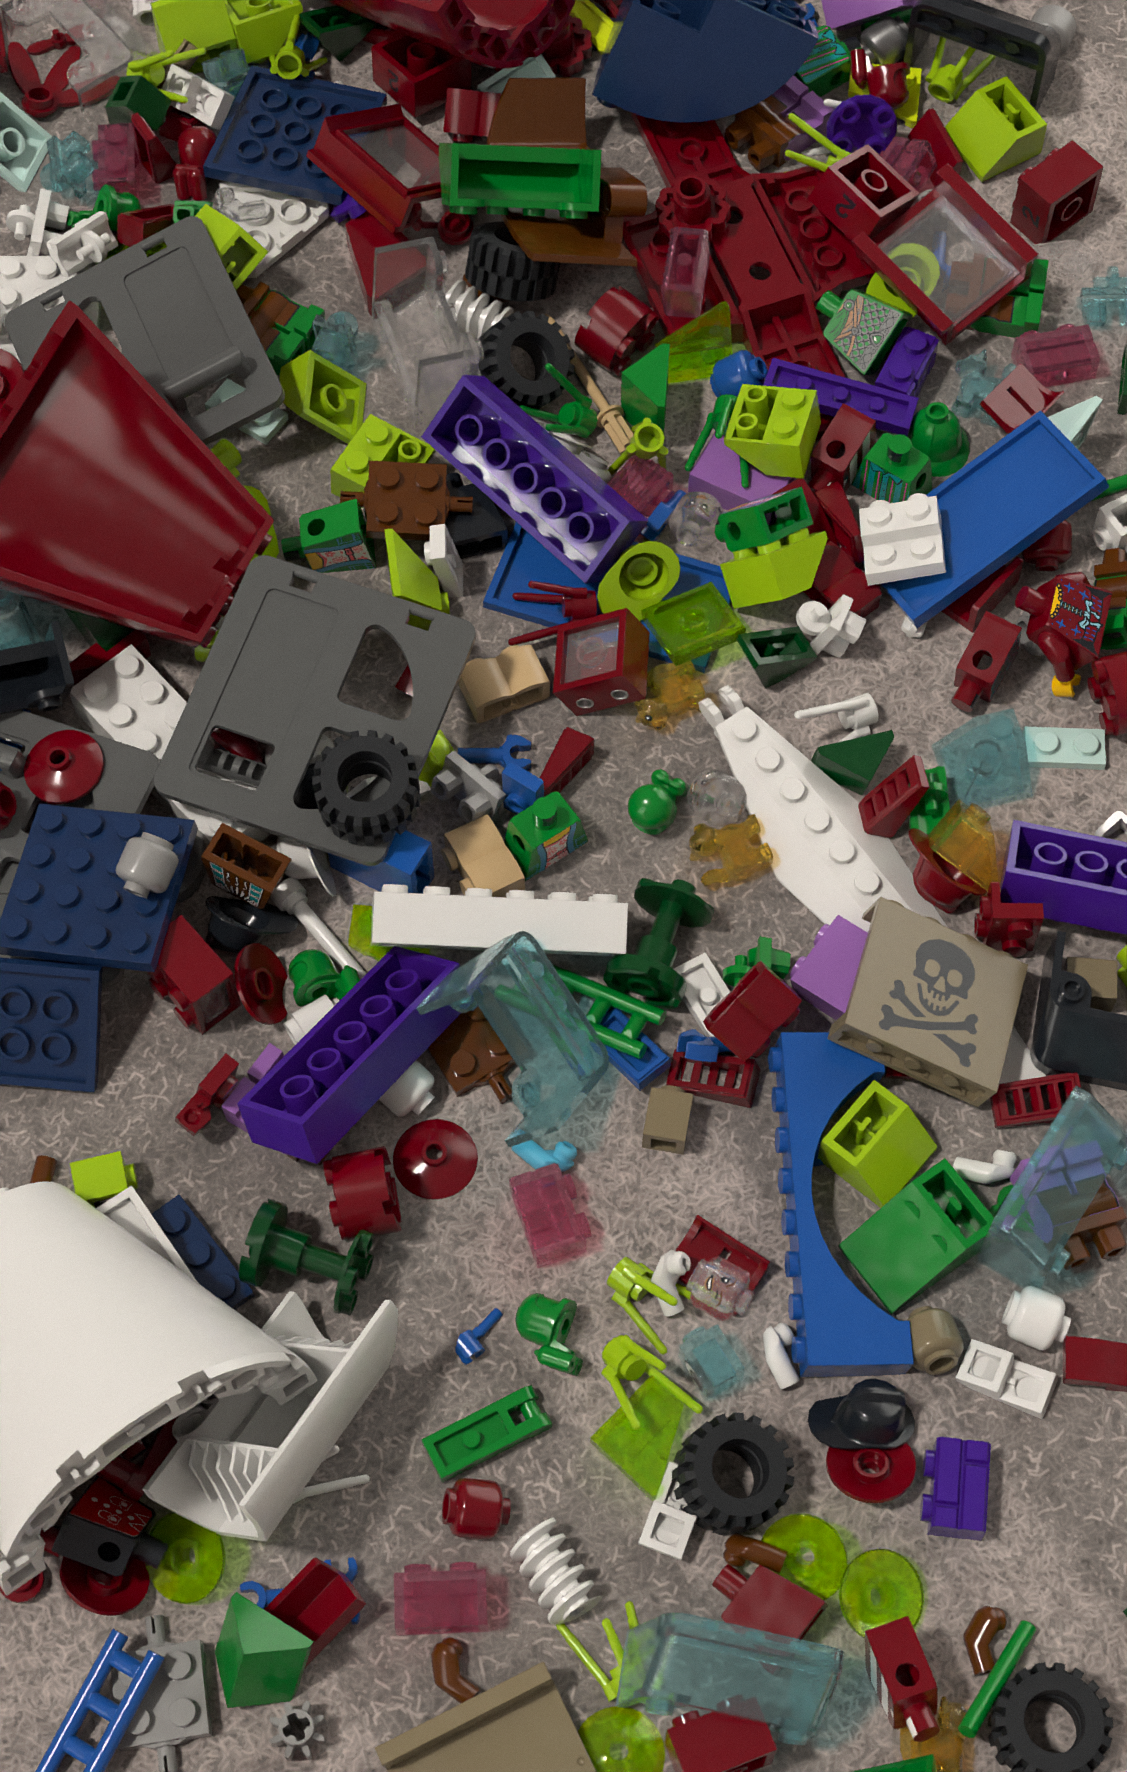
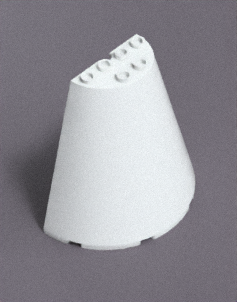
M53 1181L30 1183L10 1190L6 1187L0 1188V1587L6 1596L46 1569L43 1556L45 1542L39 1534L41 1529L46 1531L55 1524L63 1510L73 1499L69 1492L97 1474L135 1442L168 1421L187 1412L213 1393L217 1399L246 1393L255 1387L254 1385H257L263 1394L273 1397L279 1406H282L318 1381L311 1368L300 1357L66 1186Z

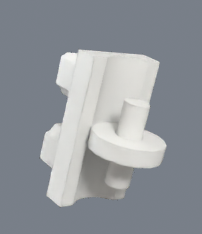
M40 189L35 215L30 212L31 208L28 205H20L19 209L12 210L7 215L6 226L14 232V237L17 240H24L25 235H31L27 256H50L46 246L47 242L62 234L44 230L45 226L60 230L65 229L69 207L50 201V190Z
M102 211L97 212L88 219L84 218L76 223L72 229L61 236L52 238L46 244L52 260L58 263L62 276L66 277L72 276L92 262H102L107 258L109 251L119 246L117 239L109 228L107 213Z
M843 594L829 610L817 601H808L798 609L796 622L799 628L806 634L817 635L810 643L816 655L823 650L832 656L840 658L846 651L849 643L854 644L860 637L866 619L849 611L853 602L852 598Z

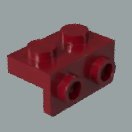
M990 882L987 895L980 896L979 913L975 914V938H982L984 945L997 951L1007 952L1013 957L1023 956L1027 951H1033L1044 920L1043 903H1001L1000 883Z

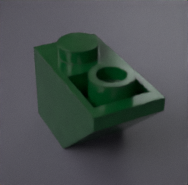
M142 75L120 76L105 106L110 129L118 133H134L131 115L138 112L152 131L157 132L166 120V112L172 100Z

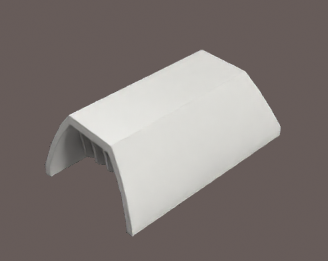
M289 1291L261 1330L307 1363L318 1381L282 1406H279L273 1397L263 1394L257 1385H254L255 1387L246 1393L217 1399L213 1393L176 1419L172 1427V1434L178 1442L142 1490L151 1500L219 1535L266 1542L388 1369L397 1336V1307L391 1300H384L355 1342L352 1341L346 1344L342 1340L331 1342L320 1333L296 1292Z

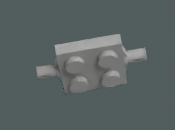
M154 1615V1618L147 1616L145 1621L148 1644L136 1651L126 1653L143 1661L147 1651L150 1649L162 1655L165 1659L117 1749L124 1751L144 1747L157 1750L159 1772H178L175 1747H179L192 1739L213 1736L204 1642L200 1639L181 1643L167 1642L165 1639L164 1615ZM112 1667L113 1701L120 1704L132 1678Z

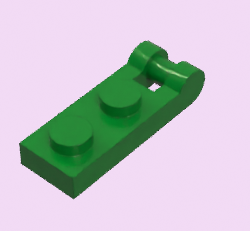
M532 1385L523 1387L421 1439L422 1445L442 1483L529 1438L549 1430L553 1426L546 1412L542 1413L536 1401L539 1397ZM521 1410L526 1421L515 1426L509 1414Z

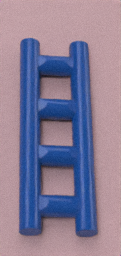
M112 1628L35 1772H57L66 1753L86 1765L83 1772H105L165 1657L149 1649L143 1661L136 1659L122 1650L129 1636ZM112 1667L132 1678L120 1704L99 1693ZM89 1710L109 1721L96 1748L76 1736Z

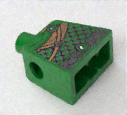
M851 289L844 299L828 290L823 294L816 306L818 311L831 319L823 331L824 337L864 375H874L904 327H906L913 314L855 289Z

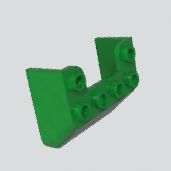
M439 143L442 204L449 205V212L457 214H477V207L486 206V214L508 215L509 207L523 208V215L545 216V209L559 210V217L588 219V211L599 212L602 150Z

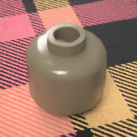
M922 1306L913 1310L906 1320L910 1321L914 1361L912 1366L931 1375L942 1374L953 1369L963 1352L964 1344L951 1313L944 1309L932 1308L930 1306Z

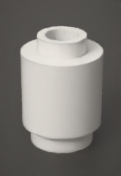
M323 995L290 1014L291 1019L283 1024L294 1045L339 1002L338 998L330 1000L327 995Z

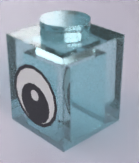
M718 1324L708 1330L704 1326L698 1327L683 1337V1344L679 1345L678 1357L705 1401L743 1380L745 1368Z

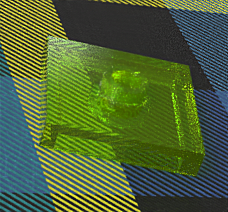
M712 582L641 610L643 621L675 666L737 642L736 638L739 634L746 633V627Z

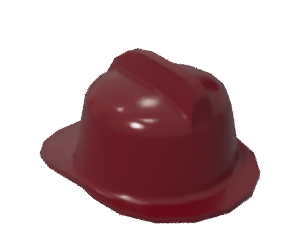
M916 828L908 831L912 844L920 854L913 872L914 885L918 893L926 901L946 913H952L971 894L983 896L987 893V888L983 881L973 871L956 861L929 835Z

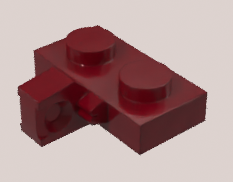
M225 1053L198 1085L196 1094L175 1117V1122L193 1136H196L211 1121L210 1109L214 1105L220 1110L239 1080L235 1075L239 1063Z

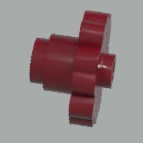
M569 15L559 35L542 53V56L555 75L559 73L563 77H570L575 72L581 71L584 68V60L592 56L591 32L587 29H582V21L579 18Z
M687 175L676 178L673 184L674 188L666 187L660 191L659 198L655 202L656 214L659 217V229L671 241H678L684 238L688 245L693 246L699 243L710 242L713 232L720 233L725 231L727 222L731 218L729 203H727L726 189L720 186L715 179L704 181L698 175Z

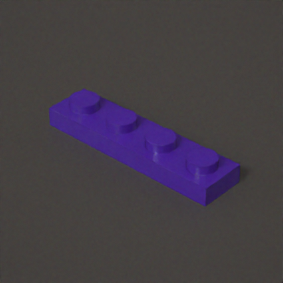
M777 358L772 359L763 385L817 390L820 413L835 417L842 404L845 403L876 420V429L908 436L919 399Z

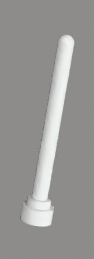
M292 877L280 883L270 896L275 905L281 911L286 910L290 915L295 914L342 970L346 965L356 969L361 980L367 973L307 904L308 898L305 896L306 889L301 883Z

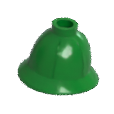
M940 402L931 403L915 413L907 436L911 440L912 447L926 454L931 459L933 477L949 476L956 473L965 465L970 453L969 440L965 431L960 426L959 419L945 404Z

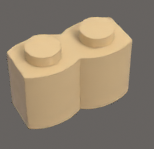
M513 645L505 648L495 658L473 659L466 663L459 680V687L477 723L486 722L507 714L512 710L520 709L550 697V681L532 645Z
M488 814L444 834L445 848L441 849V854L449 870L458 869L463 880L459 881L464 896L467 888L492 889V897L505 898L509 890H525V877Z

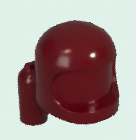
M864 49L850 51L852 78L860 89L864 90L868 85L869 95L884 99L893 110H897L907 103L909 91L906 76L910 74L909 63L900 62L873 67Z
M205 126L189 127L178 138L180 164H176L173 170L178 199L192 197L193 200L200 201L207 198L203 165L212 146L215 144L217 136L211 129Z

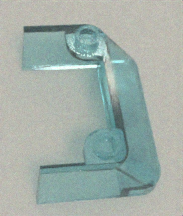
M520 931L505 937L449 973L417 1007L419 1013L423 1015L448 1004L460 1013L469 1012L479 1006L521 1070V1073L516 1077L512 1085V1099L524 1116L504 1140L508 1147L558 1131L606 1073L609 1066V1056L605 1045L537 940L526 931Z
M1078 1086L1074 1087L997 1212L976 1260L1023 1289L1027 1286L1042 1289L1050 1272L1056 1276L1060 1274L1071 1255L1070 1252L1064 1249L1069 1238L1113 1167L1121 1171L1127 1162V1132L1092 1094Z
M665 1613L627 1631L616 1706L626 1708L640 1702L645 1704L646 1712L665 1716L673 1715L674 1708L695 1707L771 1724L770 1729L779 1733L778 1740L782 1743L806 1745L808 1739L817 1737L842 1673L844 1652L831 1646L691 1614Z

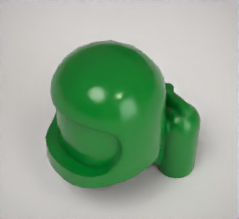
M105 184L98 194L93 210L70 211L67 216V225L73 228L76 223L84 218L88 219L97 212L102 211L107 213L110 230L117 233L118 215L124 212L140 210L142 207L135 195L127 192H116L113 186Z
M662 769L655 770L652 773L651 781L653 784L642 785L631 794L627 805L629 816L635 827L650 835L661 834L672 825L677 814V798H684L690 793V787L685 781L680 778L673 779L669 773Z
M308 949L298 953L290 962L288 969L289 978L295 986L293 997L296 1004L300 1007L306 1006L323 995H327L329 999L338 998L340 1001L360 981L357 970L348 965L344 967L341 973H338L331 957L319 949Z
M530 1294L522 1301L516 1312L515 1322L519 1334L529 1342L542 1346L539 1350L534 1351L540 1364L577 1376L581 1371L583 1360L576 1357V1353L564 1345L576 1313L577 1303L568 1298L557 1301L546 1297L544 1294Z

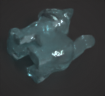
M983 349L980 354H971L964 359H959L955 365V372L962 381L959 385V395L952 405V412L956 416L967 419L972 408L981 409L985 414L981 418L980 423L997 428L998 424L979 403L1017 366L1012 363L1008 364L1003 369L1001 378L985 376L987 372L986 349Z

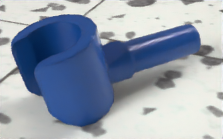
M495 1308L472 1331L467 1330L459 1335L455 1352L465 1365L473 1361L470 1358L474 1355L477 1358L484 1353L485 1349L479 1342V1339L484 1337L489 1329L503 1316L499 1309Z

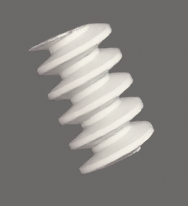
M462 279L457 280L446 293L439 310L440 318H442L444 324L450 327L454 326L458 332L466 333L473 340H479L478 338L490 327L514 313V309L509 306L501 313L502 302L499 300L493 301L489 306L490 295L486 293L481 294L477 298L478 289L474 286L469 287L465 291L466 282Z
M550 1518L537 1524L522 1535L512 1548L510 1557L514 1562H523L519 1569L520 1574L524 1578L533 1577L529 1582V1589L533 1593H542L538 1599L539 1606L542 1609L552 1608L548 1613L547 1619L552 1625H559L575 1620L590 1611L601 1601L602 1596L589 1599L586 1596L594 1586L593 1580L578 1583L577 1578L584 1571L585 1567L583 1564L573 1567L568 1566L567 1563L576 1552L574 1549L559 1551L558 1547L566 1539L564 1533L550 1536L548 1533L557 1523L555 1518Z

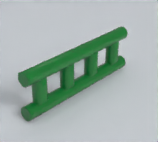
M518 952L514 959V966L523 970L514 986L510 988L506 985L498 984L493 994L498 1001L637 1059H642L647 1049V1044L637 1040L646 1023L649 1021L661 1026L667 1014V1011L524 952ZM538 977L559 984L548 1003L528 995ZM574 991L595 999L585 1018L564 1010ZM611 1006L632 1015L621 1033L600 1025Z

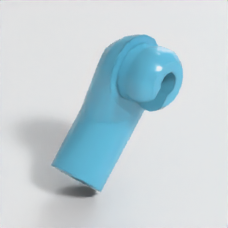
M526 1134L520 1135L512 1145V1151L537 1171L565 1172L574 1165L573 1160L577 1156L576 1147L567 1141L558 1142L554 1150H545Z

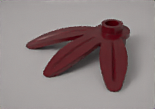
M11 42L8 45V63L11 75L18 88L25 95L22 98V109L36 118H45L53 114L57 107L82 105L102 97L116 86L120 75L112 73L65 90L74 77L81 58V48L79 46H71L58 59L48 73L44 83L41 84L37 70L23 46L19 42Z

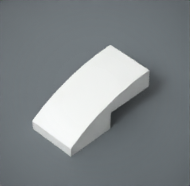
M171 64L161 89L186 96L188 98L186 104L172 101L170 105L180 111L191 114L218 130H221L235 96L174 64Z
M974 1339L970 1341L956 1376V1381L966 1387L1040 1419L1044 1417L1058 1381L1056 1373L1015 1360L1012 1352Z
M669 1462L638 1545L681 1561L698 1516L695 1513L689 1514L682 1510V1508L687 1506L684 1498L676 1500L674 1490L680 1485L679 1481H672V1471L678 1465Z

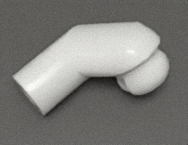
M997 1149L993 1153V1164L956 1157L953 1168L963 1180L988 1184L1010 1178L1016 1169L1014 1168L1016 1155L1012 1152Z

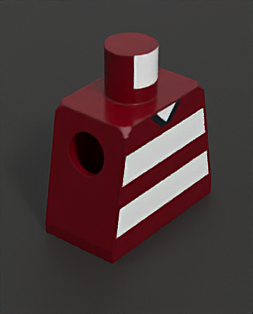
M845 403L842 404L811 454L812 478L808 486L813 494L836 481L841 483L845 492L847 491L864 457L876 443V420ZM841 449L845 450L842 457L834 459Z
M909 1616L866 1630V1671L892 1728L901 1729L908 1726L915 1742H923L933 1738L940 1731L934 1717L937 1714L938 1688Z

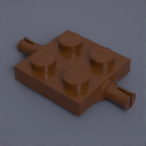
M369 461V478L364 492L341 490L340 503L353 499L358 500L367 519L366 538L385 539L384 529H393L402 540L430 541V526L445 524L449 512L472 513L473 497L450 496L446 485L447 464Z
M485 984L469 993L472 1002L427 1050L457 1097L475 1087L489 1084L499 1102L503 1104L507 1102L506 1095L509 1099L514 1098L516 1095L504 1075L513 1065L530 1055L527 1047Z

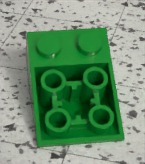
M944 1158L910 1182L842 1241L838 1248L892 1315L993 1243L1000 1224L946 1158Z

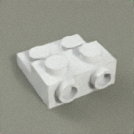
M917 493L911 495L907 501L889 503L885 500H877L872 502L869 507L859 509L861 539L864 547L865 576L868 586L946 573L942 520L937 496L928 497L925 494Z

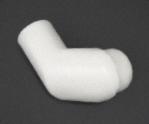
M670 1250L663 1254L651 1278L652 1283L678 1300L676 1306H671L657 1297L664 1316L675 1315L684 1309L675 1286L680 1275H684L686 1271H689L691 1266L689 1256L683 1251L676 1252L675 1250Z
M779 1323L774 1328L769 1326L763 1334L766 1362L780 1389L787 1388L800 1380L784 1349L785 1346L792 1344L794 1336L786 1323Z

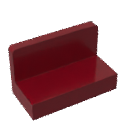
M1017 556L1007 567L1005 565L1000 567L941 612L973 633L985 612L991 613L1018 583L1024 560Z
M313 1558L264 1610L314 1641L305 1666L306 1668L364 1608L366 1602L345 1573L318 1558Z

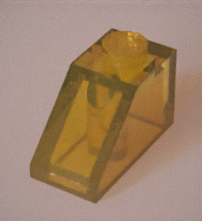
M958 799L928 835L929 845L933 851L988 891L990 882H999L994 833L989 822L991 816L979 805L972 803L968 806Z

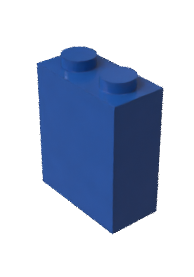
M407 830L401 835L396 832L386 858L375 866H366L328 853L331 868L379 892H382L383 884L407 885L408 893L423 894L425 886H429L435 877L431 842Z

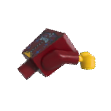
M1082 572L1056 575L1053 579L1038 587L1037 590L1024 586L1015 599V607L1030 614L1026 631L1028 639L1038 645L1053 665L1055 676L1052 680V692L1056 697H1074L1073 686L1079 685L1081 680L1080 675L1075 674V670L1098 659L1112 592L1090 585L1086 575Z

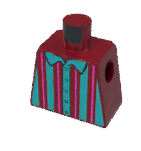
M988 611L985 612L956 667L954 686L958 687L951 699L954 706L965 712H972L979 698L990 703L1018 655L1022 632L1021 627ZM984 654L993 659L989 668L984 670L976 668Z

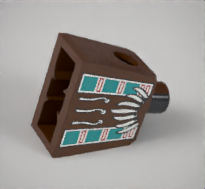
M221 823L201 856L210 882L214 886L258 909L264 908L292 861L290 857L224 823Z

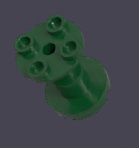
M641 878L638 881L634 898L641 908L656 918L650 934L639 938L633 954H616L609 958L603 977L608 987L627 995L631 992L646 997V1003L664 1010L675 1009L679 1006L680 1002L682 1003L687 983L679 973L672 969L678 953L677 948L672 944L679 925L689 928L704 927L711 923L715 911L711 905L695 895L696 888L694 885L679 879L673 880L672 884L655 882L647 878Z
M268 1199V1202L264 1201L254 1217L244 1244L250 1246V1258L241 1256L239 1265L240 1281L256 1287L261 1286L271 1268L296 1277L303 1270L338 1281L334 1297V1312L350 1316L358 1299V1291L354 1290L358 1278L366 1280L373 1264L374 1255L369 1252L373 1244L374 1233L364 1229L360 1230L347 1256L312 1245V1235L286 1227L287 1204L273 1199Z

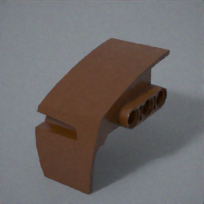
M509 78L491 121L487 145L590 149L586 143L585 127L586 79ZM601 167L599 212L588 211V219L559 217V210L545 209V216L523 215V208L509 207L508 215H501L517 244L532 261L637 267V258L622 244L624 217H643L645 215L648 204L647 189L642 181L621 167Z

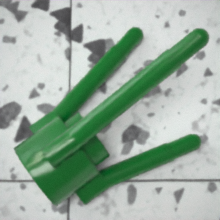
M547 363L545 369L576 402L564 404L559 414L521 405L520 408L530 416L557 423L547 424L545 427L547 431L578 435L587 439L593 433L598 423L596 411L590 408L592 399L582 395L552 364Z
M725 394L716 399L714 410L708 413L706 424L684 467L686 471L692 470L713 428L716 431V438L720 439L725 435L738 398L737 396ZM740 456L741 485L743 488H748L749 462Z

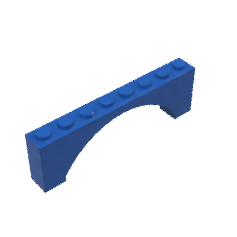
M781 1032L775 1046L769 1049L768 1065L771 1073L776 1072L777 1087L772 1089L771 1101L772 1110L774 1113L779 1112L780 1127H777L775 1130V1149L777 1153H782L783 1168H780L778 1172V1188L780 1194H786L787 1209L782 1211L781 1227L783 1235L789 1236L790 1251H786L785 1273L787 1278H792L794 1292L789 1294L788 1298L790 1320H796L797 1336L792 1338V1360L794 1363H799L800 1377L906 1374L914 1364L910 1321H898L880 1309L860 1292L844 1274L822 1237L812 1199L814 1157L824 1128L834 1114L849 1099L865 1087H868L873 1080L879 1083L885 1073V1065L828 1040L829 1032Z

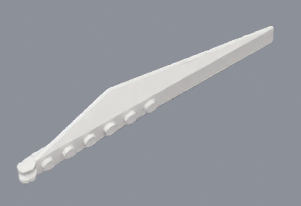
M726 685L718 690L721 701L732 714L728 719L724 720L721 711L711 699L706 698L698 703L699 710L714 729V735L721 744L743 800L745 798V806L776 879L824 924L831 925L836 916L840 915L868 932L870 922L862 919L863 913L880 897H883L887 900L897 901L905 908L924 917L934 918L941 925L947 927L933 904L926 901L918 893L914 885L912 872L888 837L870 835L864 831L858 808L859 802L749 707H744L741 698L734 692L731 686ZM1013 1026L999 1084L1046 1076L1045 1073L1039 1071L1032 1063L1030 1050ZM1023 1092L1024 1099L1030 1096L1029 1092ZM1006 1094L1012 1101H1014L1012 1094Z

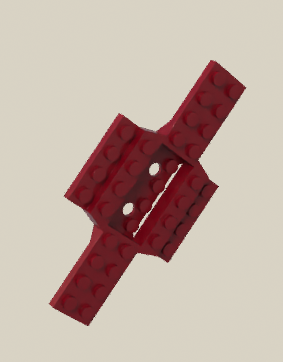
M631 112V116L666 187L674 188L675 179L687 175H698L704 181L715 179L727 191V203L730 205V210L743 217L742 221L737 224L727 223L725 231L720 233L713 232V237L710 241L711 247L740 303L738 310L705 243L691 246L685 242L684 238L678 241H671L659 229V217L656 214V210L643 217L623 222L622 244L637 258V267H632L652 309L659 316L658 322L668 343L672 345L697 336L701 337L703 343L743 342L747 351L763 359L768 370L772 359L777 358L845 377L823 335L818 315L821 312L816 309V306L826 291L830 290L841 298V291L869 283L875 271L863 259L856 257L857 249L852 245V242L807 199L824 172L810 166H805L788 172L749 174L737 165L715 120L679 123L660 121ZM755 267H762L769 270L771 275L767 279L757 280L750 275V271ZM820 413L821 425L815 441L821 439L833 420V416Z

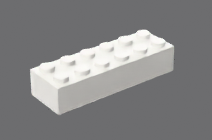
M132 644L73 686L70 692L75 712L97 735L152 752L159 761H161L187 704L180 694ZM210 736L209 739L215 748L229 752ZM196 767V770L200 773L251 790L257 789V787ZM155 786L151 791L153 796L174 818L195 820L198 827L197 836L204 840L206 848L221 823L259 842L271 834L165 798L157 792Z
M383 884L382 892L374 891L371 946L593 956L626 954L628 903H618V895L593 894V896L589 897V901H576V893L551 892L547 899H534V891L509 890L505 898L492 897V889L467 888L465 896L450 895V887L425 886L423 894L408 893L407 885Z

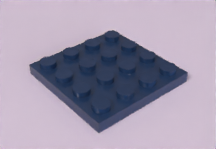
M251 65L216 138L215 144L212 146L203 165L205 177L340 205L347 192L306 157L307 152L314 149L325 117L387 106V94L300 75L294 79H284L278 74H272L270 69ZM376 130L348 136L367 151Z
M39 804L0 918V955L155 972L197 835L198 827L195 820ZM143 832L153 834L174 845L172 851L179 859L167 890L158 894L149 892L147 899L124 890L123 887L126 881L122 880L115 871L127 841L133 837H141Z

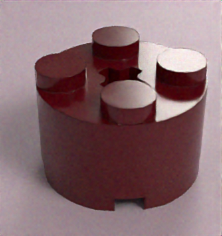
M619 286L618 289L612 287L590 309L587 314L592 318L589 326L586 329L580 325L574 344L610 373L620 377L622 372L630 367L632 363L630 356L636 350L643 353L653 343L655 334L651 330L656 325L659 316L654 310L622 286Z
M1127 651L1100 657L1092 661L1093 677L1087 679L1091 699L1093 701L1100 700L1104 711L1099 713V722L1101 728L1105 729V736L1111 734L1117 736L1127 733Z
M385 1146L333 1156L330 1160L323 1161L327 1185L332 1186L336 1199L329 1201L330 1215L333 1226L339 1228L342 1240L354 1241L356 1235L362 1229L374 1233V1237L401 1231L399 1223L402 1220L395 1177H391L390 1172L385 1171V1166L391 1164Z

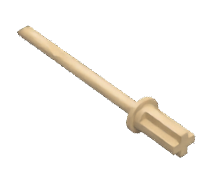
M544 314L549 317V324L552 325L556 322L550 315ZM560 329L559 333L562 335V337L565 336L562 330ZM567 343L566 345H567L568 350L572 349V348L569 346V343ZM574 351L575 358L570 360V364L575 365L574 371L600 411L597 415V425L601 429H605L621 455L627 446L630 445L631 437L634 434L623 417L624 410L620 405L609 406Z

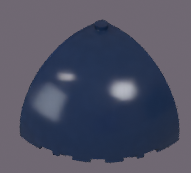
M623 0L599 64L592 95L597 97V101L606 107L613 109L620 107L637 115L660 121L683 123L720 119L758 104L781 88L799 70L812 52L819 39L818 30L813 21H805L804 17L807 11L794 0Z

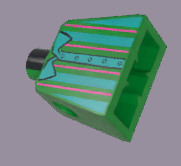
M826 25L816 27L819 39L808 58L794 74L797 79L809 88L808 93L813 91L819 97L849 81L851 68L850 51L862 49L859 40L855 36L839 41L832 29Z
M884 433L864 457L851 485L876 500H885L889 503L907 501L911 495L917 493L926 495L932 491L931 459L926 454L912 447L911 440L907 436L901 434L893 436L890 433Z

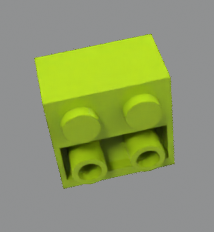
M159 0L150 3L160 53L168 50H173L175 53L184 38L197 48L206 49V54L198 57L189 72L196 74L239 60L236 38L224 0Z
M1005 76L976 90L946 124L945 129L961 158L980 181L984 182L1040 154L1048 124L1009 78Z
M205 204L195 217L200 218L204 223L237 290L266 256L268 251L241 226Z
M742 384L724 436V445L765 475L804 479L821 425L817 390Z
M370 414L330 469L331 493L340 497L341 490L364 492L369 478V461L428 463L436 450L430 444Z
M808 528L785 536L786 539L783 537L772 543L757 546V549L752 547L733 551L734 559L720 564L733 608L784 600L810 589L828 539L826 531L809 534Z
M873 1080L822 1139L817 1158L878 1207L882 1208L906 1187L937 1150V1145L911 1108L876 1080Z

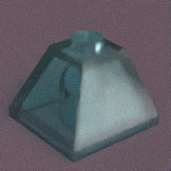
M1013 708L974 717L932 745L938 766H945L948 795L956 815L1033 797L1026 741Z

